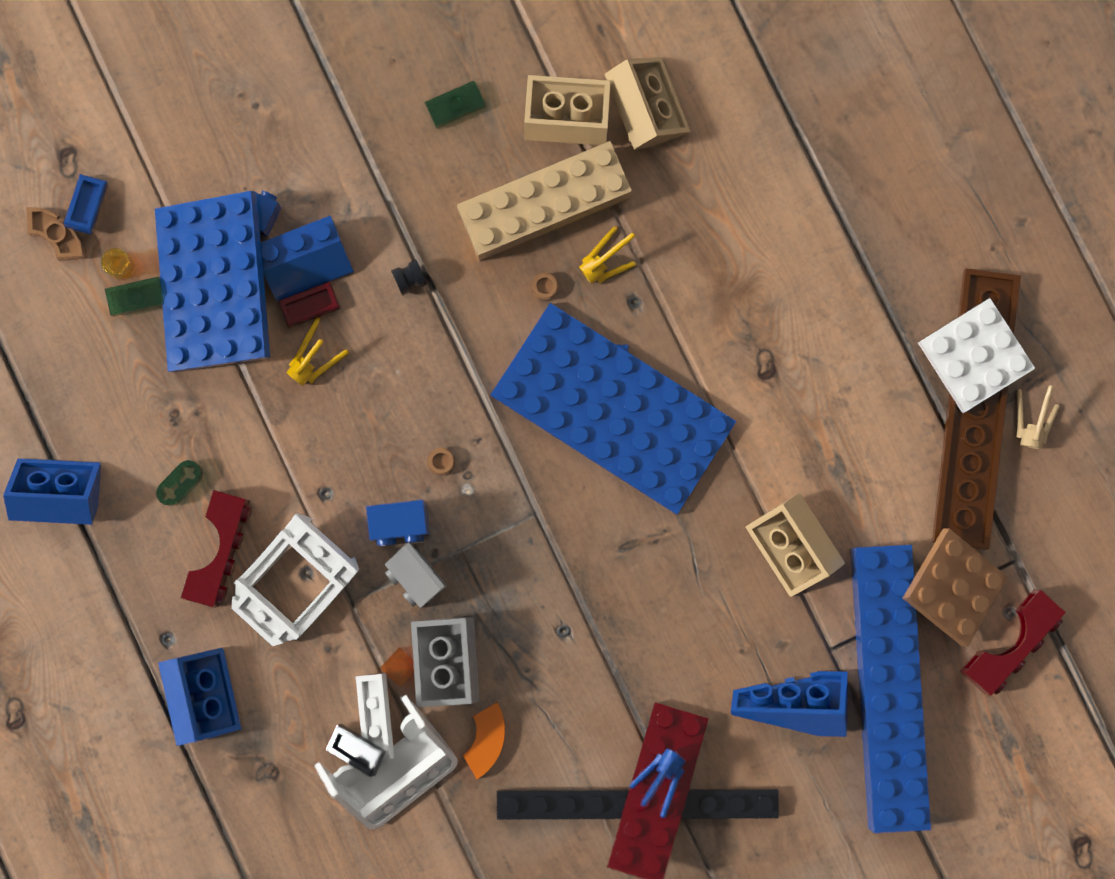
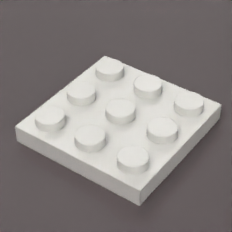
M990 298L918 342L962 413L1035 369Z

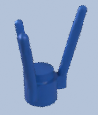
M666 749L663 755L658 754L654 761L630 784V788H635L658 766L656 770L660 774L641 802L642 806H646L664 778L671 779L674 776L660 814L662 818L666 817L679 779L685 772L682 769L685 760L677 753Z

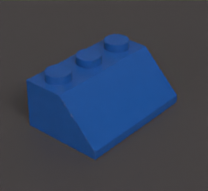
M331 216L261 242L263 274L277 302L354 272Z
M17 459L3 494L8 521L92 525L99 505L101 463Z
M223 647L158 663L176 746L241 730Z

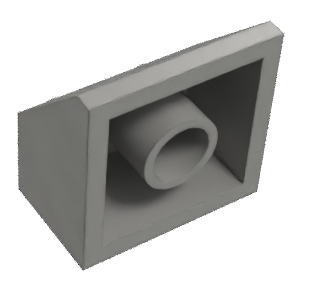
M408 542L385 564L389 569L385 574L394 585L400 583L406 590L403 596L412 607L418 605L420 608H423L448 587L413 543Z

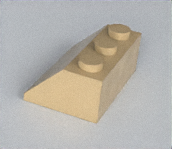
M662 57L626 59L605 73L606 79L610 81V91L616 102L618 113L623 120L633 149L651 148L691 132Z
M528 75L524 140L590 145L606 143L610 81Z
M800 493L746 526L747 531L790 597L825 579L845 564Z

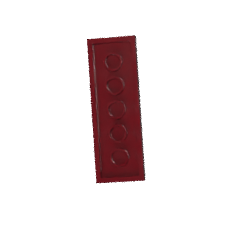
M654 703L632 782L654 761L658 754L663 755L666 749L677 753L685 760L682 766L685 772L679 779L670 807L664 818L660 814L674 776L671 779L664 778L646 806H642L641 802L660 774L656 770L658 766L635 788L629 789L607 868L641 879H664L709 718Z

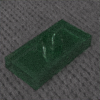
M475 80L425 101L426 108L436 129L486 107Z
M159 276L105 289L109 312L112 317L164 304V295Z

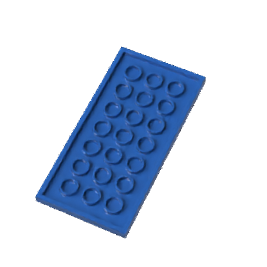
M551 303L490 395L676 515L737 422Z

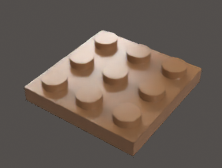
M943 529L904 594L903 599L958 644L968 647L1008 577L951 529Z

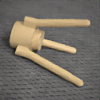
M1053 385L1048 386L1037 425L1027 424L1026 429H1024L1022 390L1017 389L1018 429L1016 438H1021V446L1042 450L1043 444H1046L1048 433L1060 407L1059 404L1054 405L1045 427H1043L1054 389Z

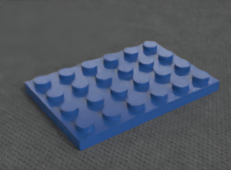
M246 191L156 208L155 220L168 372L174 373L270 358L256 192Z

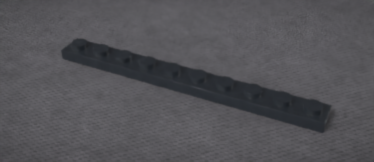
M629 789L497 790V820L621 819ZM689 789L681 819L779 818L778 789Z

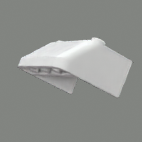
M406 695L401 699L411 714L406 716L401 724V731L405 737L393 745L394 758L382 760L375 776L369 777L351 765L342 766L334 774L328 771L320 762L315 765L331 796L368 829H376L384 825L452 772L458 763L457 757L435 727Z

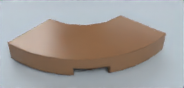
M26 207L28 235L47 240L54 248L57 260L87 259L80 235L76 230L64 227L65 219L47 209Z

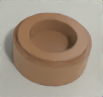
M542 272L533 278L531 290L537 299L548 301L553 299L558 293V281L551 273Z
M440 447L430 452L427 464L434 474L444 476L454 469L455 457L450 450Z

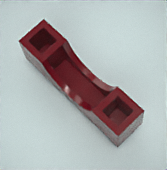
M213 490L205 517L213 523L218 531L220 539L219 550L209 565L202 569L188 572L181 599L212 608L218 607L219 603H224L228 588L224 587L227 576L231 577L235 569L236 561L232 560L235 549H240L244 538L241 529L243 523H247L251 515L252 507L249 506L250 500Z
M1033 590L1015 609L1020 621V633L1017 641L1009 650L1000 654L977 651L960 670L983 694L991 696L993 693L995 695L1000 693L1007 685L1005 680L1011 673L1016 674L1026 663L1024 661L1026 656L1030 652L1035 653L1044 644L1042 639L1049 631L1051 633L1054 632L1063 623L1061 618L1066 612L1042 590Z

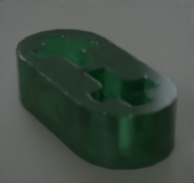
M190 460L181 462L158 486L156 495L159 502L168 506L179 504L201 481L203 477L202 467ZM187 467L191 469L194 467L195 470L193 471V474L195 475V478H186L183 482H181L180 480L186 474L184 468ZM178 484L179 487L174 491L175 499H165V488L172 489Z

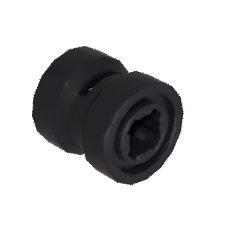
M417 260L409 262L407 267H397L391 270L402 295L409 293L411 287L417 286L420 288L427 285Z

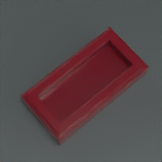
M331 282L278 301L289 328L341 309Z

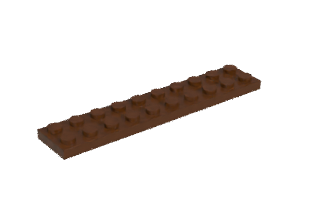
M964 269L958 318L990 298L1014 334L1021 275ZM1008 386L964 413L961 412L949 393L932 543L936 542L943 529H951L972 548L990 549Z

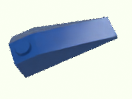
M818 671L810 673V677L795 680L794 677L786 678L785 683L770 686L767 683L733 690L731 715L815 736L847 737L848 672Z

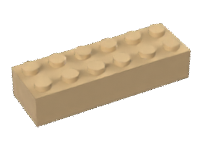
M608 141L459 203L457 208L478 259L481 261L630 199L632 190L611 142Z

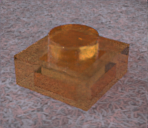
M399 647L380 669L401 687L414 673V660Z

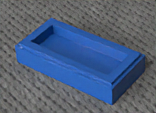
M82 174L79 175L64 221V227L92 234L108 186L107 181Z

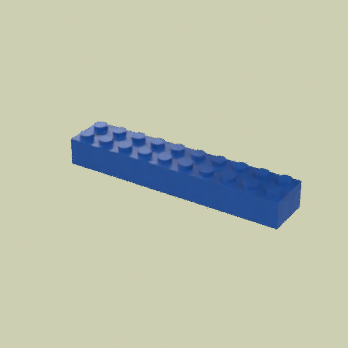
M912 545L850 548L868 829L873 833L931 830L916 609L903 599L904 594L914 579Z

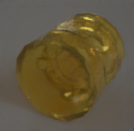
M112 248L107 250L102 256V268L115 279H128L135 270L134 260L125 251L119 248Z

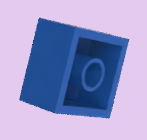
M424 500L366 506L369 540L377 541V546L396 545V539L405 538V542L409 543L423 542L424 536L430 535L427 502Z

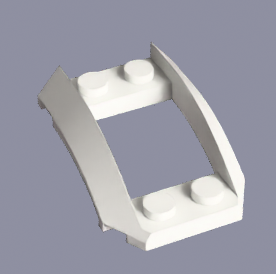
M298 513L293 516L289 524L278 534L267 549L234 583L236 589L235 596L232 597L231 608L272 646L294 639L297 640L359 571L355 556L350 559L311 523L313 518ZM290 546L298 551L330 581L294 623L254 588L257 582L271 569Z

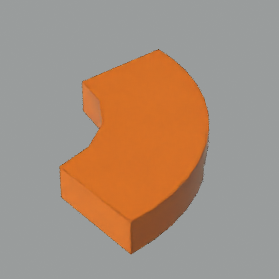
M498 702L473 716L477 727L476 739L472 747L463 754V757L476 779H479L489 771L498 759L503 747L505 721Z

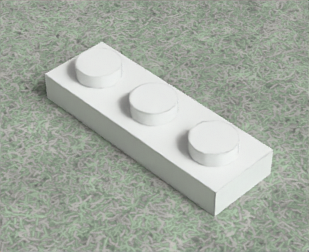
M386 673L356 676L361 736L386 751L382 760L394 758Z

